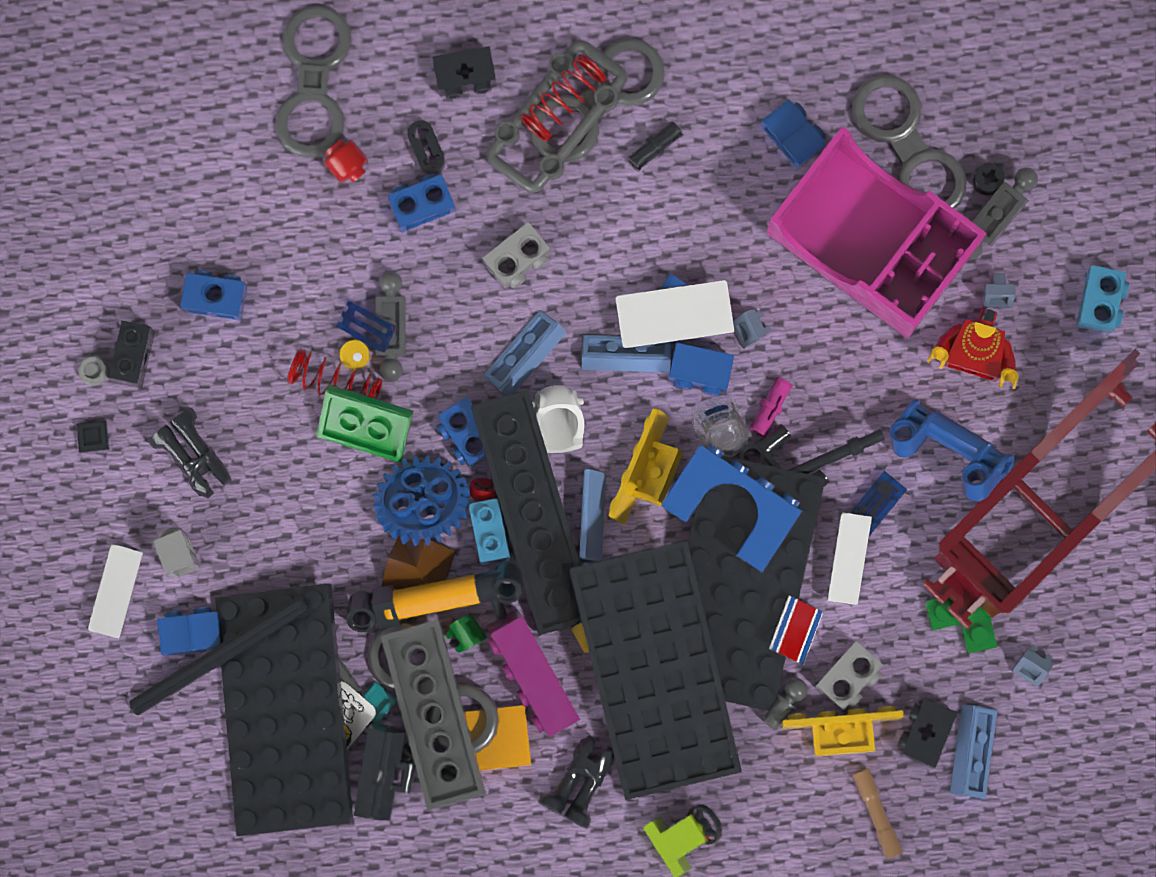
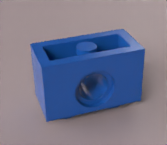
M195 270L194 274L186 273L180 308L183 312L242 321L247 285L241 281V277L224 274L223 278L212 277L211 272ZM220 288L222 295L218 300L210 301L207 299V294L211 289Z

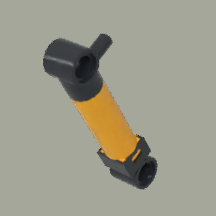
M503 562L498 564L493 571L399 590H395L394 585L374 588L373 594L359 591L349 598L347 624L353 631L359 633L367 632L374 628L376 619L379 629L400 626V620L404 618L489 601L492 602L496 618L503 620L507 617L504 604L516 602L522 594V571L514 563Z

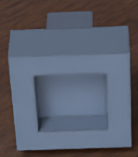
M993 273L991 284H985L982 295L983 307L1013 306L1016 296L1015 284H1006L1005 273Z
M751 309L733 321L734 331L743 349L754 345L771 331L770 326L764 328L760 321V318L764 316L763 312H755L754 309Z
M1032 645L1018 660L1012 672L1038 687L1053 666L1051 663L1052 656L1049 654L1045 658L1035 653L1037 646Z

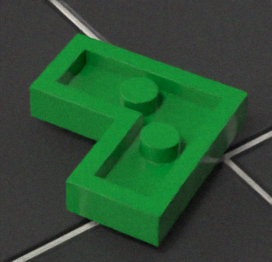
M947 598L942 604L937 599L925 601L931 631L961 625L967 654L997 648L991 616L981 606L968 617L973 624L966 629L947 610L954 603L950 598Z

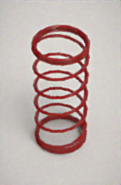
M579 54L577 59L573 60L575 70L579 75L570 70H563L562 72L568 86L557 81L551 83L557 98L549 93H541V100L546 109L537 104H531L530 111L533 117L525 112L520 115L523 123L538 138L545 142L552 137V134L539 121L532 107L535 106L541 109L560 125H563V123L548 107L543 95L551 97L571 114H574L559 96L554 84H558L570 91L582 103H585V100L570 85L565 76L566 72L580 79L593 92L596 91L581 74L576 61L596 81L600 83L606 81L603 71L583 54Z
M300 348L290 366L287 382L291 385L294 384L304 369L302 385L304 390H307L314 384L319 374L317 392L321 396L325 394L327 389L326 387L320 393V383L327 358L323 359L317 375L305 387L306 372L312 352H309L304 363L306 351ZM341 363L338 364L329 385H331L334 379L333 386L336 387ZM356 368L353 370L344 388L345 390L349 385L348 391H351ZM371 374L368 375L362 387L364 396L367 394ZM378 377L375 379L368 397L374 398L376 395L375 399H377L383 383L382 378L379 379Z

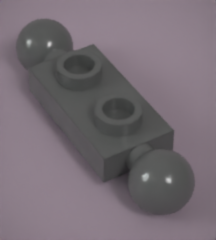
M1025 167L1018 170L1014 177L1015 184L1013 187L1004 181L972 222L987 234L969 260H974L980 256L983 241L989 246H993L1029 200L1022 193L1032 190L1038 183V175L1033 169Z
M388 271L383 273L379 279V287L385 293V296L376 297V356L385 357L379 368L381 377L388 382H394L403 373V367L397 360V356H406L405 296H397V292L402 287L400 275L396 272Z

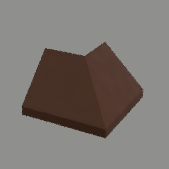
M398 536L388 557L381 587L394 585L395 590L444 581L447 579L456 551L431 540L430 544L426 545L424 539H420L417 546H414L412 538L405 544H402L401 538Z

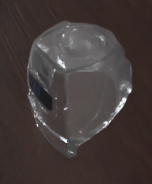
M731 394L710 397L691 407L695 433L705 448L710 443L722 451L724 456H733L747 444L748 438L752 436L751 431L746 429L745 418L741 408Z

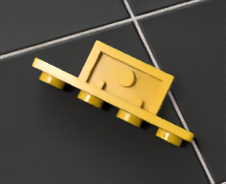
M657 408L652 409L651 414L647 416L644 422L643 433L639 442L633 448V457L628 469L622 475L621 486L617 496L613 498L610 504L609 517L622 525H626L636 498L661 507L684 453L680 449L660 443L670 417Z
M885 706L877 708L878 713H866L865 709L847 710L848 715L836 716L835 711L819 712L818 718H806V714L788 715V720L782 721L781 725L782 730L812 727L814 756L820 757L875 752L872 722L901 720L904 716L903 711H896L895 706Z

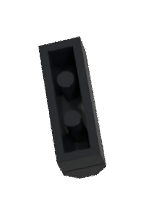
M371 723L368 728L353 816L390 821L395 793L409 794L411 792L415 763L401 760L406 730L395 726L389 727V725ZM395 768L402 769L400 783L393 782Z

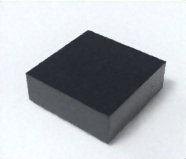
M106 420L76 423L79 453L110 450Z

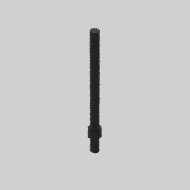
M880 429L860 438L855 436L846 440L847 444L788 470L809 474L849 455L854 457L864 453L863 449L885 440Z

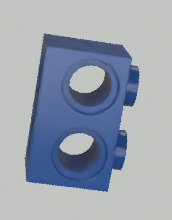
M435 173L428 174L419 179L420 183L410 187L408 184L400 185L392 189V194L387 195L402 233L456 212L454 202L442 174L438 176ZM431 190H439L443 193L442 198L436 202H431L426 197ZM406 200L415 203V208L408 213L402 212L399 209L400 204Z
M466 397L438 415L441 423L437 425V428L445 440L451 438L457 448L452 451L460 464L463 465L467 462L469 467L472 468L486 458L483 448L477 454H471L466 450L469 441L474 439L480 441L470 407L473 404ZM456 415H462L467 419L466 425L461 429H454L450 425L451 419Z

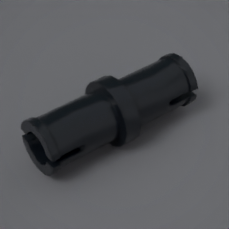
M671 121L655 136L650 135L647 137L645 144L627 156L628 162L639 172L641 168L656 156L661 157L667 147L683 136L681 129L675 122Z

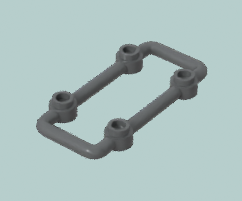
M575 41L564 53L553 55L549 61V73L511 121H503L495 129L496 139L489 147L486 156L489 164L527 192L536 193L549 180L560 178L564 173L565 166L563 162L600 115L604 111L613 110L619 103L618 93L627 81L626 70L587 41ZM579 52H583L615 75L616 78L609 86L604 85L596 90L593 107L555 154H548L542 158L540 162L541 172L534 181H531L501 159L498 154L504 147L513 146L518 142L520 137L518 129L523 124L520 115L523 112L530 115V105H538L541 102V93H548L552 88L551 83L553 81H557L559 78L564 79L563 70L573 72L574 65L572 61ZM565 73L566 78L571 75L570 73Z

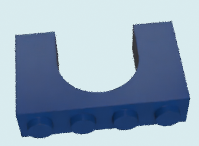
M708 443L706 448L700 445L661 506L687 522L704 494L714 486L731 483L745 488L756 501L758 517L753 530L738 551L737 556L763 572L802 511L797 508L800 502L786 493L782 497L772 492L774 485L760 476L755 481L746 475L749 469L736 460L729 464L721 458L724 453Z

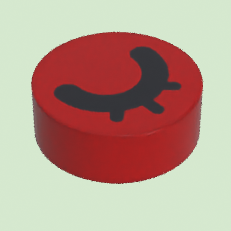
M477 478L470 482L469 493L473 499L481 502L497 499L491 479Z

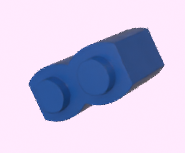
M788 99L762 120L760 126L798 170L825 148L826 142L824 139L826 135L818 125L812 126L806 120L807 113L798 102L793 104Z
M211 607L193 609L194 614L182 616L181 611L165 612L164 618L157 619L161 655L171 656L208 651L221 644L218 612H212Z

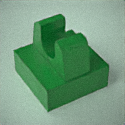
M472 614L462 617L449 626L450 630L446 634L447 639L456 636L459 640L460 645L455 649L457 653L467 651L488 638Z

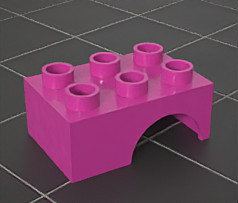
M842 126L772 216L766 234L905 338L909 339L977 250L987 233L931 191L922 192L913 189L885 172L857 146L852 138V133Z

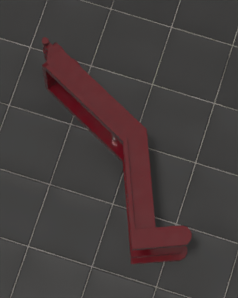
M1136 349L1009 472L986 499L981 500L939 542V553L933 559L946 572L936 582L933 583L928 578L922 585L941 604L947 598H950L954 603L947 610L966 629L973 624L968 617L980 606L992 618L999 613H1011L1104 518L1156 470L1155 449L1073 530L1022 480L1106 396L1110 400L1114 399L1122 408L1133 398L1124 388L1126 385L1122 380L1139 364L1136 358L1140 353ZM1156 422L1146 431L1155 440ZM1013 488L1064 538L1016 587L964 537Z

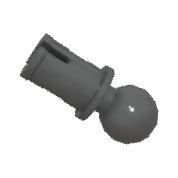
M800 678L789 680L785 686L784 697L777 695V701L761 720L776 731L791 710H796L792 704L802 701L808 693L807 684Z

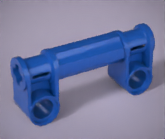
M918 399L912 400L890 427L892 449L899 457L914 455L925 440L930 437L971 461L964 468L962 479L965 495L973 501L986 499L1001 479L1010 472L1014 464L1015 458L1013 455H1005L995 449L993 443L969 431L940 412L930 411L922 406L921 401ZM908 437L906 440H900V438ZM975 480H980V481H982V482H980V483H971V482H973V481H975Z

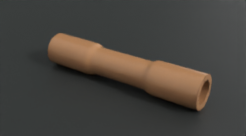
M868 768L853 774L860 795L866 803L877 830V837L886 859L902 854L903 850L879 798V791L870 769Z

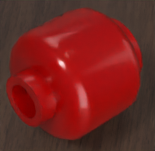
M340 139L324 153L327 156L324 165L339 182H345L350 179L354 183L366 173L363 167L366 165L368 158L353 140L344 142L343 139Z

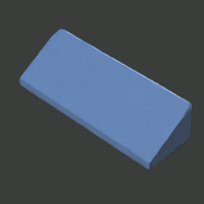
M540 310L483 377L505 396L514 394L567 332L558 322Z
M583 335L582 370L670 372L671 342L624 348L621 336Z
M585 469L583 477L580 539L581 561L601 560L603 552L606 474L591 469Z
M962 705L950 794L986 799L997 717L996 709L975 705Z

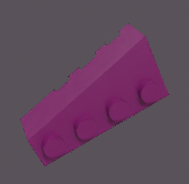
M515 609L508 613L505 619H497L488 624L486 627L492 637L487 641L495 655L502 653L507 662L502 667L509 680L516 679L521 689L516 692L525 707L531 705L536 715L532 716L531 719L539 733L545 730L550 738L578 722L580 718L519 610Z

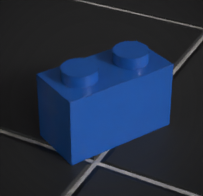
M676 343L669 381L674 382L673 387L678 389L691 390V386L703 388L702 393L720 396V392H727L734 355Z

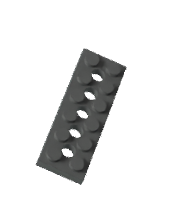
M434 620L382 635V643L427 811L487 795L440 620ZM420 648L425 651L426 660L423 664L416 666L412 664L410 655L413 650ZM429 677L434 683V688L431 693L423 695L418 690V683L422 678ZM432 706H437L441 710L442 716L437 723L431 724L426 719V711ZM440 735L446 736L449 740V748L443 753H438L433 746L434 740ZM452 764L457 769V777L452 782L444 781L441 776L443 767Z

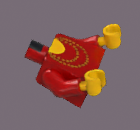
M980 308L977 322L965 319L962 325L956 324L939 337L935 348L932 349L927 358L928 363H930L931 359H937L940 362L939 369L945 366L997 382L1000 377L998 383L1000 388L1003 387L1004 381H1009L1013 385L1012 389H1015L1019 378L1016 372V360L1011 342L1005 338V331L994 328L998 313L987 308Z

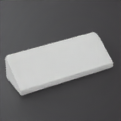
M842 512L828 601L858 605L872 517Z
M111 544L88 631L120 639L143 552Z

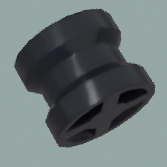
M985 163L980 166L973 179L976 191L985 196L994 195L1005 180L1004 172L1001 167L994 163Z

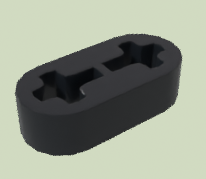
M422 120L413 122L409 126L407 134L420 168L426 174L440 173L445 167V157L432 126ZM420 127L423 131H429L425 135L428 144L424 146L419 138H413L416 135V129ZM429 149L433 157H440L436 161L437 166L434 168L430 164H424L428 160L425 151Z

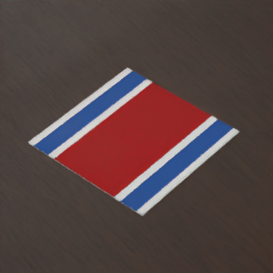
M789 595L769 649L804 665L823 612Z

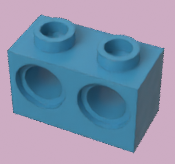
M1095 265L1089 267L1076 327L1109 334L1115 330V327H1120L1123 318V310L1119 309L1121 298L1126 299L1129 289V282L1125 281L1127 272ZM1109 280L1113 284V292H1104L1100 287V281ZM1094 309H1104L1108 314V319L1106 321L1096 319Z
M498 498L468 504L481 566L510 560Z

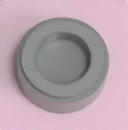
M89 356L81 361L78 367V374L85 384L98 386L107 379L109 369L102 358Z

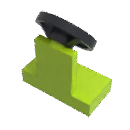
M696 804L688 810L687 818L669 829L661 817L643 827L673 877H679L692 868L685 854L703 843L712 845L719 841L722 836V826L718 816L710 807L704 804ZM697 809V811H696V817H695V819H694V818H693V813H694V810ZM703 811L712 819L716 831L711 828V824L704 817ZM705 835L714 837L715 839H708L705 837Z

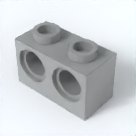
M527 222L485 255L482 260L483 264L505 290L510 286L515 289L527 279L525 274L532 268L537 271L549 262L548 256L551 254V249L532 225ZM527 243H533L537 245L538 251L536 254L528 256L522 252L523 246ZM505 261L514 263V271L510 274L500 272L499 266Z
M175 528L167 529L158 534V539L153 540L164 572L170 578L175 579L201 569L189 536L182 530L176 531Z
M855 641L815 688L841 711L846 706L851 710L863 697L859 694L861 689L866 684L872 687L882 676V673L878 670L883 664ZM856 659H864L868 663L869 670L867 674L859 675L855 673L853 662ZM843 681L848 685L849 693L846 697L841 698L834 694L833 685L835 682Z

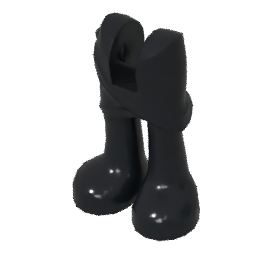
M189 408L171 420L170 424L187 442L198 458L192 459L168 425L159 429L147 442L154 449L163 448L188 477L191 488L198 496L208 499L214 494V491L210 487L209 482L202 477L204 474L211 470L213 475L223 485H226L232 479L227 468L215 454L212 447L208 448L194 426L197 419L196 412L193 408Z
M591 735L581 739L575 747L573 760L566 769L567 772L559 786L552 793H543L537 801L547 809L561 815L579 778L585 777L586 779L577 796L563 816L584 829H588L591 823V818L587 812L589 803L597 787H601L604 782V778L615 758L613 748L607 745L605 751L600 755L597 764L587 759L588 755H591L597 740Z

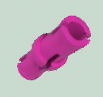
M780 377L775 378V382L765 399H761L759 403L761 407L749 426V430L762 437L767 435L776 415L781 414V406L793 387L790 382Z

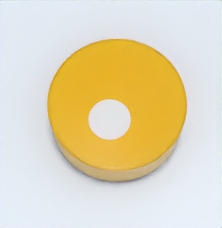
M351 340L342 346L340 359L346 368L361 370L368 364L370 353L363 342Z

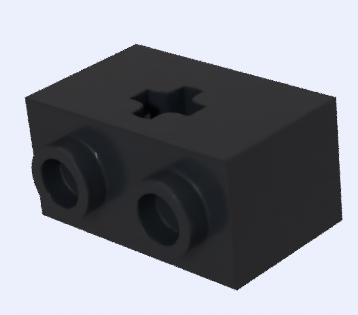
M490 46L432 57L440 97L446 96V99H457L463 96V92L474 91L475 94H484L492 91L491 87L497 86ZM463 69H467L469 73L468 79H463Z
M121 321L108 377L113 383L142 389L155 331L151 326Z
M925 698L921 700L920 704L915 702L908 718L913 721L909 732L905 730L902 732L897 747L902 749L900 756L935 769L958 712ZM929 725V731L933 733V737H928L924 741L921 739L922 733L918 732V730Z

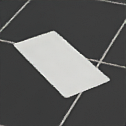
M725 280L616 297L622 345L624 348L734 332L728 285Z

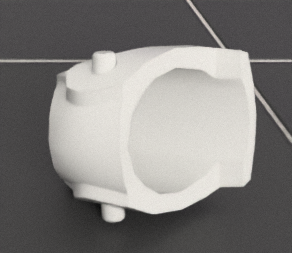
M563 385L549 386L538 391L532 403L547 453H563L582 448L584 417L580 405L584 404L583 398H578L577 392L573 388Z

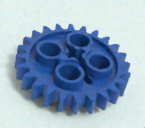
M429 455L425 457L424 462H419L418 457L414 456L413 464L410 465L404 459L402 460L403 468L399 469L393 465L394 474L384 473L383 477L386 483H377L379 492L373 494L376 502L373 504L375 513H377L378 523H382L384 532L390 531L392 539L400 536L402 544H405L410 538H412L414 546L418 545L420 539H424L426 545H429L431 537H435L438 542H441V533L444 532L451 536L450 527L460 528L461 525L458 518H467L465 509L469 508L468 498L470 493L465 477L462 478L459 469L453 470L451 462L443 466L440 457L434 463H431ZM418 482L417 485L410 486L412 483ZM443 490L446 491V492H444V493H442V494H436V493H438L439 491H443ZM401 507H407V508L404 509V510H401V511L398 510V509L401 508ZM429 515H434L432 518L424 519Z

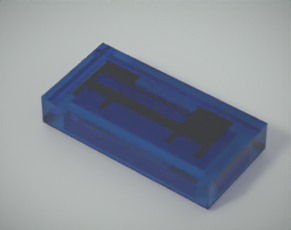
M884 471L850 513L872 517L870 536L907 491V488Z

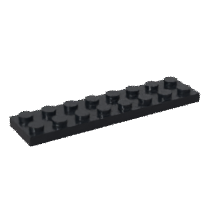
M529 389L470 406L517 566L522 571V583L538 636L582 623L569 567L580 565Z

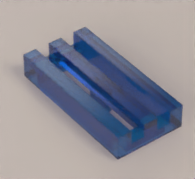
M348 300L346 304L348 306L347 312H342L343 320L342 322L338 321L336 327L372 348L385 353L397 326L361 305ZM357 311L387 329L386 334L355 317V312ZM350 322L382 339V342L379 343L349 326Z

